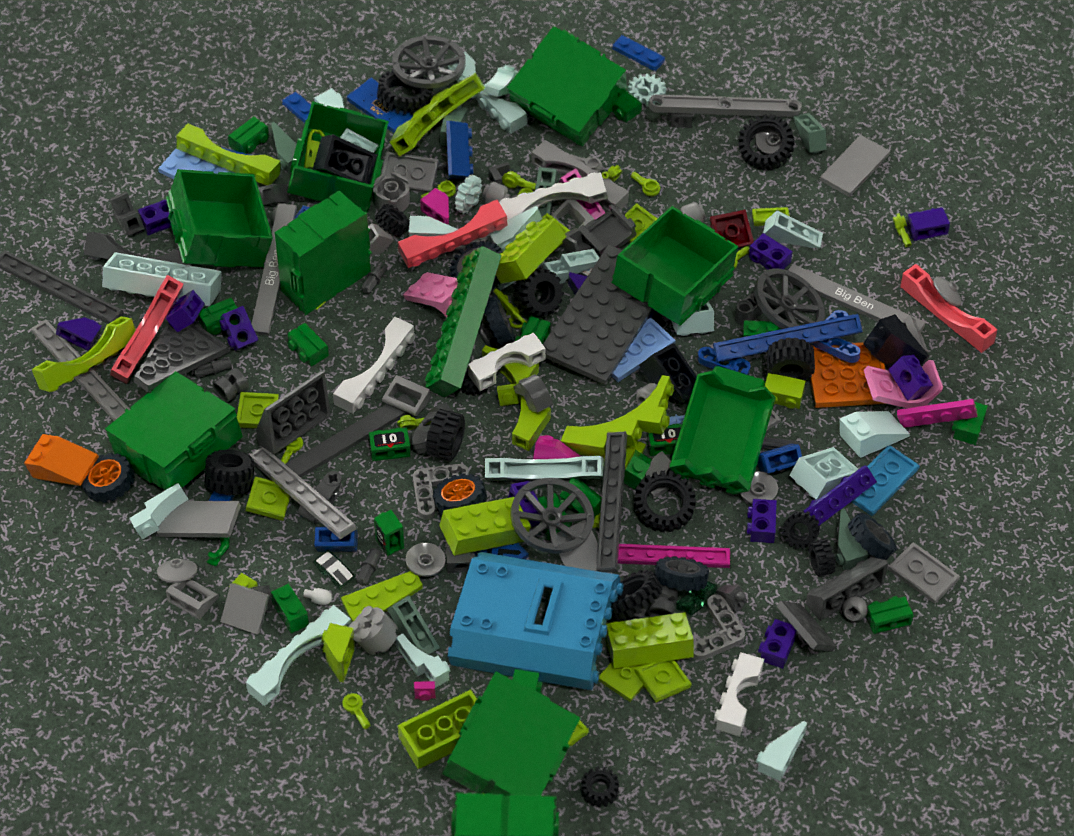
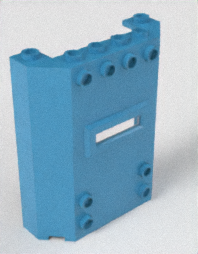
M479 552L477 557H473L451 624L450 636H453L452 646L448 648L450 665L491 673L497 671L502 675L513 676L515 669L539 673V681L593 690L594 683H598L599 671H597L595 662L597 655H601L602 637L605 638L607 634L606 622L612 616L611 604L612 602L615 603L618 595H622L623 583L620 581V575ZM544 588H553L543 625L534 624Z

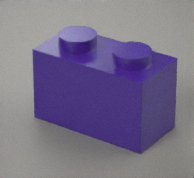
M943 207L908 214L907 228L913 241L948 235L950 222Z

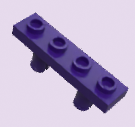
M864 465L849 477H843L840 484L820 499L812 500L810 506L804 510V513L808 511L810 516L815 515V521H819V526L877 483L869 468Z

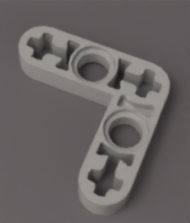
M454 464L421 468L414 471L413 486L420 518L428 520L435 515L432 487L442 483L446 478H452L449 477V472H451L452 476H459L458 471L469 475L466 465ZM439 473L446 475L444 479H438L435 476ZM419 476H423L424 478V484L422 485L420 483ZM426 491L429 493V496L420 497L419 493ZM426 503L428 505L429 512H425L424 510V504Z
M715 594L709 597L707 609L721 631L694 642L693 658L696 660L708 659L738 646L744 641L745 631L726 600L720 595ZM713 602H715L716 604L720 603V612L718 607L716 605H713ZM722 617H729L731 622L726 624L720 619ZM733 631L736 635L739 634V638L732 636ZM714 640H721L724 644L717 647L712 642ZM697 648H699L700 650L704 649V653L697 651Z

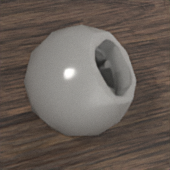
M853 596L848 598L843 603L842 611L844 616L853 622L864 619L868 612L867 603L861 597Z

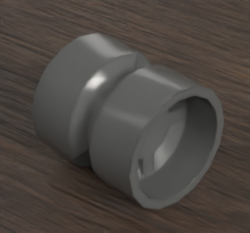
M236 368L226 373L225 378L221 377L212 384L217 396L226 403L236 397V393L240 394L249 388L247 379Z
M661 585L663 588L662 594L659 595L660 597L655 600L653 605L649 604V617L674 614L678 598L677 589Z

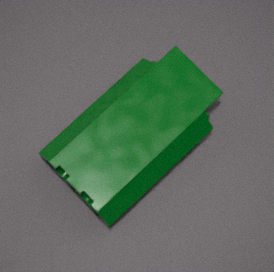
M720 366L714 367L713 371L698 374L669 468L676 474L682 475L681 479L686 478L688 480V478L699 480L700 484L715 488L716 485L726 488L727 493L749 492L776 399L766 388V382L763 379Z

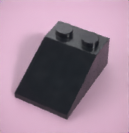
M334 134L327 135L321 138L312 170L369 184L377 154Z
M896 314L880 319L863 343L874 358L890 368L902 356L915 355L921 367L929 357L928 353Z
M675 343L652 354L639 364L643 373L652 383L658 384L662 375L669 376L671 383L674 385L672 397L680 403H684L691 398L697 376Z

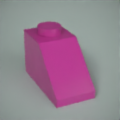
M435 188L420 199L421 211L427 216L449 225V197L444 192Z

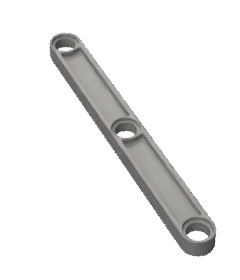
M657 94L652 95L648 103L651 111L659 113L763 116V114L770 116L772 114L776 117L799 115L802 108L801 103L794 99ZM653 101H657V102H659L661 105L657 106V105H654L652 102H653ZM721 104H727L729 108H724ZM789 106H794L797 110H791Z

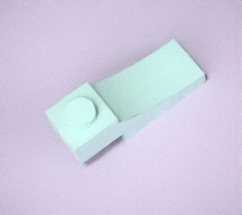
M510 65L498 68L493 78L484 84L485 89L481 92L497 97L508 94V88L506 87L519 71L514 70L515 67Z
M594 249L562 254L560 260L545 262L542 269L551 270V272L556 273V277L561 279L559 283L562 284L569 279L570 272L578 274L593 268L599 260V256Z
M179 483L145 502L146 509L130 517V520L143 540L160 530L159 525L174 509L189 499Z
M404 634L397 636L396 647L417 677L425 673L430 681H435V688L449 681L450 668L446 661L442 662L439 656L433 657L422 652Z

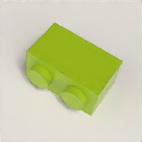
M768 373L765 386L776 397L774 404L783 405L790 409H800L806 381Z

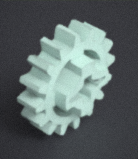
M646 73L644 77L639 74V78L633 77V81L629 82L628 92L648 107L650 97L656 94L665 95L666 87L665 82H661L660 77L656 79L654 74L649 77L648 73Z
M469 175L465 179V183L459 185L455 197V209L457 211L468 214L472 206L477 205L479 202V196L482 192V180L479 177Z

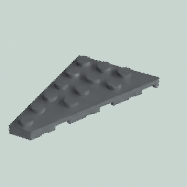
M167 323V326H165L160 334L159 340L155 342L154 348L147 355L146 361L141 365L140 370L137 371L134 383L148 392L157 387L175 371L183 375L228 353L229 346L196 323L190 324L179 332Z

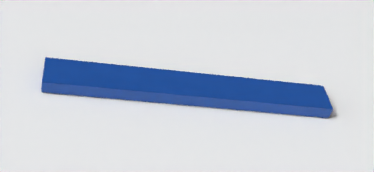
M859 314L717 342L713 344L718 363L767 353L768 347L773 342H778L779 339L790 337L815 343L859 334L863 330Z

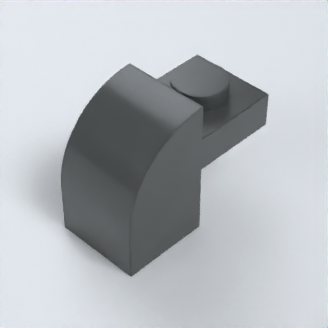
M127 192L109 199L114 210L115 220L124 234L129 236L144 229L139 212L134 210Z
M536 374L521 379L519 384L513 386L516 394L524 396L527 406L531 411L538 413L553 405L546 385Z

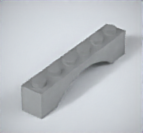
M546 140L532 151L531 163L538 168L557 169L558 173L567 174L576 168L582 178L590 173H598L596 170L586 166L582 161H578L569 153L562 151L556 145ZM603 178L608 199L599 201L601 207L610 212L609 205L611 204L616 208H624L628 204L629 192L612 182L611 179Z

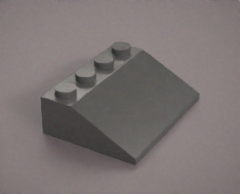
M323 370L264 409L256 429L260 446L275 454L331 416L326 377Z

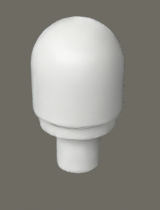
M314 588L313 591L305 589L303 597L310 598L314 604L328 605L332 600L331 593L321 588Z

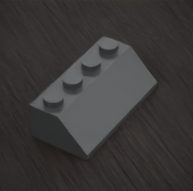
M873 557L866 561H860L852 569L844 570L838 577L827 580L819 588L811 589L807 594L806 605L819 621H822L841 610L843 603L848 598L853 596L863 597L884 585L888 562Z

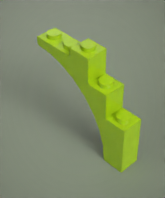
M474 73L449 89L446 88L437 93L429 104L415 111L412 119L397 127L390 140V144L399 157L412 150L418 141L447 114L485 89L477 74Z
M485 345L482 349V357L498 349ZM509 363L502 366L498 371L511 384L517 385L521 379L528 378L534 374L537 375L539 363L531 367L521 363ZM518 394L521 412L518 423L512 433V444L530 451L551 419V408L547 407L538 413L531 411L527 406L524 396Z
M662 375L650 396L637 408L622 417L592 426H566L561 442L579 455L602 456L605 459L607 433L626 431L628 435L627 446L633 447L641 439L642 432L663 435L665 428L669 426L670 422L666 412L668 399L674 392V385L671 383L670 377Z

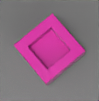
M435 681L414 682L415 699L427 701L435 698Z

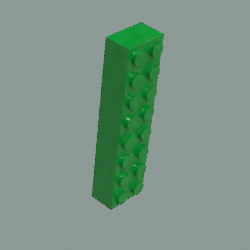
M484 246L473 250L471 254L463 258V268L456 280L458 284L451 295L453 300L446 311L448 316L441 327L442 335L436 343L437 351L431 359L430 364L432 367L425 378L427 382L425 388L442 397H447L461 389L502 256Z

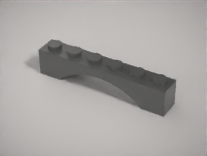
M88 232L86 235L84 255H89V258L93 260L105 258L108 261L116 252L196 267V264L182 262L179 248L162 256H142L123 248L111 235L98 232Z

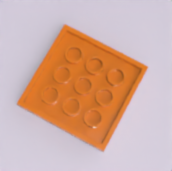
M864 342L852 343L860 348V359L855 363L846 362L813 346L815 372L810 378L815 408L887 404L873 400L864 373V369L867 366L885 370L884 363L874 358L863 344ZM832 345V347L834 348L840 347L838 345Z

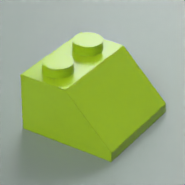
M330 623L328 629L324 630L322 635V642H324L323 653H325L326 661L339 682L344 683L355 651L354 629Z

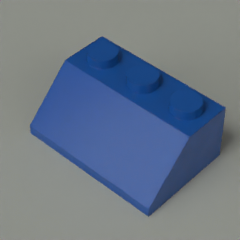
M446 121L448 180L466 179L470 174H473V164H469V157H473L472 146H469L468 140L472 139V129L468 128V123Z

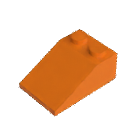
M42 434L24 464L33 478L81 486L99 456L59 436Z

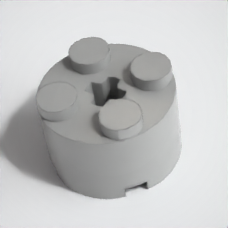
M391 173L388 176L383 174L375 180L373 186L374 206L378 210L381 209L383 204L393 205L394 208H398V211L402 212L407 209L410 204V188L404 176L398 173Z
M365 607L362 613L349 625V627L354 629V640L370 655H376L375 652L378 651L384 652L388 650L397 638L395 633L396 629L398 630L397 625L382 609L377 607Z

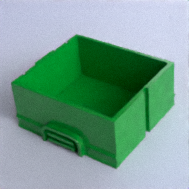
M553 26L532 53V59L526 61L506 88H508L507 92H509L511 102L517 103L525 112L583 147L590 138L589 135H592L597 127L602 125L611 113L612 107L618 101V97H621L627 89L626 69L606 58V54L603 53L601 56L600 51L583 41L580 43L578 37L575 39Z
M312 101L301 139L298 138L290 168L292 175L287 193L323 201L340 190L357 207H361L363 212L368 213L374 182L381 174L384 161L381 160L389 121L379 118L374 119V117L363 115L361 112L342 107L324 106V104ZM347 128L377 144L378 147L374 152L377 154L370 183L366 184L304 168L309 133L316 129L321 130L325 136L334 134L341 137ZM314 133L311 140L320 142L322 137L320 134Z
M177 169L166 201L170 212L168 218L171 222L174 237H176L174 242L178 243L182 262L222 267H264L273 237L255 175L218 172V174H215L213 171Z
M340 190L328 199L326 198L298 215L287 226H283L275 231L281 292L305 316L323 302H327L336 296L337 293L342 292L371 272L370 255L372 252L369 250L370 229L368 228L367 213L363 212L361 207H357Z
M671 206L617 255L611 283L639 301L647 302L649 307L681 326L695 311L699 312L701 306L703 307L719 293L721 287L733 276L738 246L729 240L726 241L723 236L701 221L682 214L680 210Z
M176 371L152 389V393H147L132 405L130 410L126 408L124 410L125 413L105 428L114 454L118 453L124 456L137 475L149 483L153 482L160 488H163V490H167L177 483L183 488L205 469L206 458L209 454L222 449L227 450L243 437L234 407L210 392H204L202 387Z
M495 671L482 697L478 696L458 733L460 738L442 774L478 794L483 792L484 794H503V796H541L547 783L550 784L566 751L569 749L570 745H568V742L581 717L551 702L550 698L530 687L526 688Z
M455 793L456 802L455 808L452 811V836H559V812H556V796H503V794Z

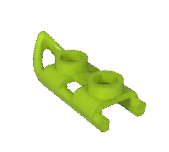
M313 129L308 135L304 168L313 169L320 142L311 140V137L314 133L320 134L321 137L325 136L321 130Z
M494 289L493 292L507 311L506 314H510L512 317L509 319L511 327L522 328L523 323H527V321L519 315L518 308L509 303L508 297L501 291ZM517 318L522 324L517 325L512 322Z

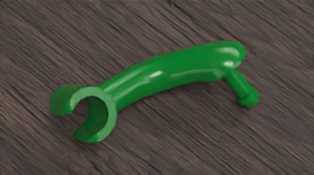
M219 537L221 546L215 553L211 551L208 553L210 558L207 560V563L213 566L218 565L222 555L229 549L230 537Z

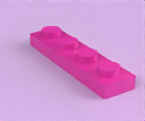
M974 399L900 409L897 410V417L899 423L905 428L977 417V409Z

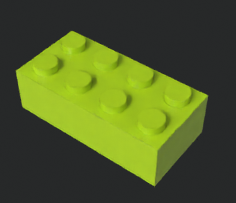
M556 218L528 223L525 226L526 229L515 236L516 239L505 247V251L500 253L502 256L496 272V276L501 284L527 279L567 237Z
M515 497L443 510L439 526L453 555L524 542L515 531L511 521V506ZM519 504V511H522V512H523V510H522V508H521V506H520V504ZM520 518L522 525L529 532L530 523L527 519Z
M685 612L606 623V643L614 669L694 657V638Z
M472 690L398 725V737L418 770L452 753L460 738L458 733L477 700Z

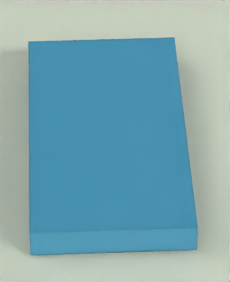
M887 446L867 466L877 483L851 502L873 516L919 470L920 465L892 446Z

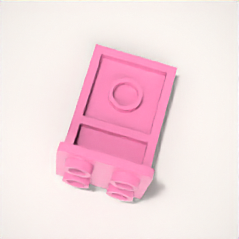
M427 272L415 284L409 287L403 294L404 298L407 301L433 306L440 310L447 318L446 311L452 303L451 295L457 287V278Z
M928 360L922 366L933 386L920 399L908 401L888 370L867 366L864 369V373L873 400L904 408L927 406L943 389L934 361Z

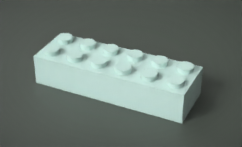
M115 252L103 266L102 287L109 288L112 291L121 290L129 294L138 293L144 294L146 297H154L166 276L169 275L184 284L177 299L194 290L205 303L203 307L212 304L221 291L222 271Z

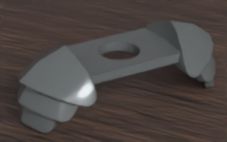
M441 403L433 407L413 431L410 437V444L415 453L426 452V440L430 425L425 426V424L432 421L437 411L444 409L454 412L447 403Z

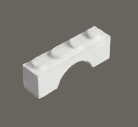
M534 333L525 335L519 340L508 343L480 359L473 360L468 364V376L479 391H482L496 384V374L506 364L521 363L531 367L545 360V347Z
M740 652L738 660L734 659L731 671H734L733 676H728L726 682L727 693H722L720 699L721 710L717 709L715 713L716 730L736 736L741 735L747 709L739 703L737 694L746 687L758 685L764 659Z

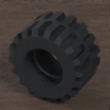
M535 269L527 279L516 281V285H513L515 292L512 294L516 298L514 300L515 304H519L517 308L529 315L548 316V314L554 313V310L559 308L558 304L563 301L561 296H564V292H562L564 287L563 284L559 283L561 279L556 277L557 274L551 272V270ZM539 283L542 288V295L537 301L534 291Z
M790 337L773 342L767 350V372L807 381L815 372L813 346L804 339Z
M444 409L437 411L432 419L427 435V455L447 461H452L460 449L465 431V417L463 414Z
M222 449L214 451L206 458L204 483H206L205 485L210 490L219 494L237 495L248 492L253 485L255 461L250 455H246L245 452H240L239 450Z

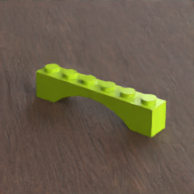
M187 124L176 135L178 150L235 173L254 174L256 181L266 186L271 185L280 175V160L265 154L243 155L227 151L213 143L206 136L203 129L191 124Z
M121 316L107 324L98 342L88 352L74 360L66 362L46 360L34 367L32 372L39 389L54 392L59 389L60 385L73 381L75 376L88 372L92 366L99 365L107 357L118 354L119 350L126 347L136 331L132 319Z

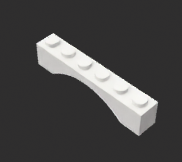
M600 172L590 173L583 178H573L566 183H556L549 188H539L535 192L528 194L521 193L511 199L504 198L499 203L507 215V220L535 206L540 207L551 201L576 199L592 204L608 199V195Z
M394 317L385 328V346L379 359L364 373L344 380L333 393L334 405L354 414L357 408L360 409L364 404L365 398L372 395L376 384L383 381L388 369L391 370L393 368L395 360L404 354L407 345L413 343L415 339L414 325Z

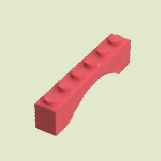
M494 200L481 206L470 222L454 232L440 236L413 235L399 241V253L408 268L418 266L422 262L435 259L445 252H451L461 245H467L475 239L486 237L489 233L496 230H502L507 226V215L499 201Z
M915 264L903 273L900 287L979 352H984L994 344L997 329L984 318L971 316L947 302L935 288L930 275L921 267Z
M169 275L166 276L142 321L113 365L110 373L111 376L126 384L128 383L179 297L184 285L182 282Z

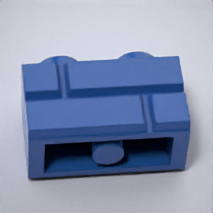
M788 444L761 452L758 458L760 472L771 473L795 466L798 459L802 457L799 444Z
M315 527V548L318 552H357L358 532L354 530L342 539H339L327 527Z

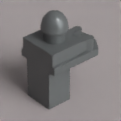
M723 584L715 591L717 595L722 596L727 601L733 612L741 610L745 602L748 601L746 594L742 591L740 585Z

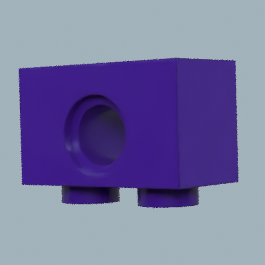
M915 355L902 356L889 369L907 401L920 399L933 386L929 376L925 373Z

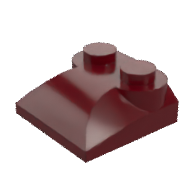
M746 209L710 217V228L723 236L726 241L729 240L736 244L738 248L750 246L754 242Z

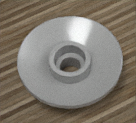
M763 130L756 135V144L763 153L773 154L782 145V136L774 130Z
M935 277L933 283L939 294L951 305L960 306L962 301L957 291L959 289L957 284L941 277Z
M757 471L754 472L749 492H743L740 495L751 504L753 499L774 500L778 493V485L771 475Z
M431 543L416 544L406 554L407 567L411 572L419 576L436 575L445 565L444 552L441 548Z
M176 558L166 561L157 569L158 577L170 583L184 582L197 574L196 564L186 559Z

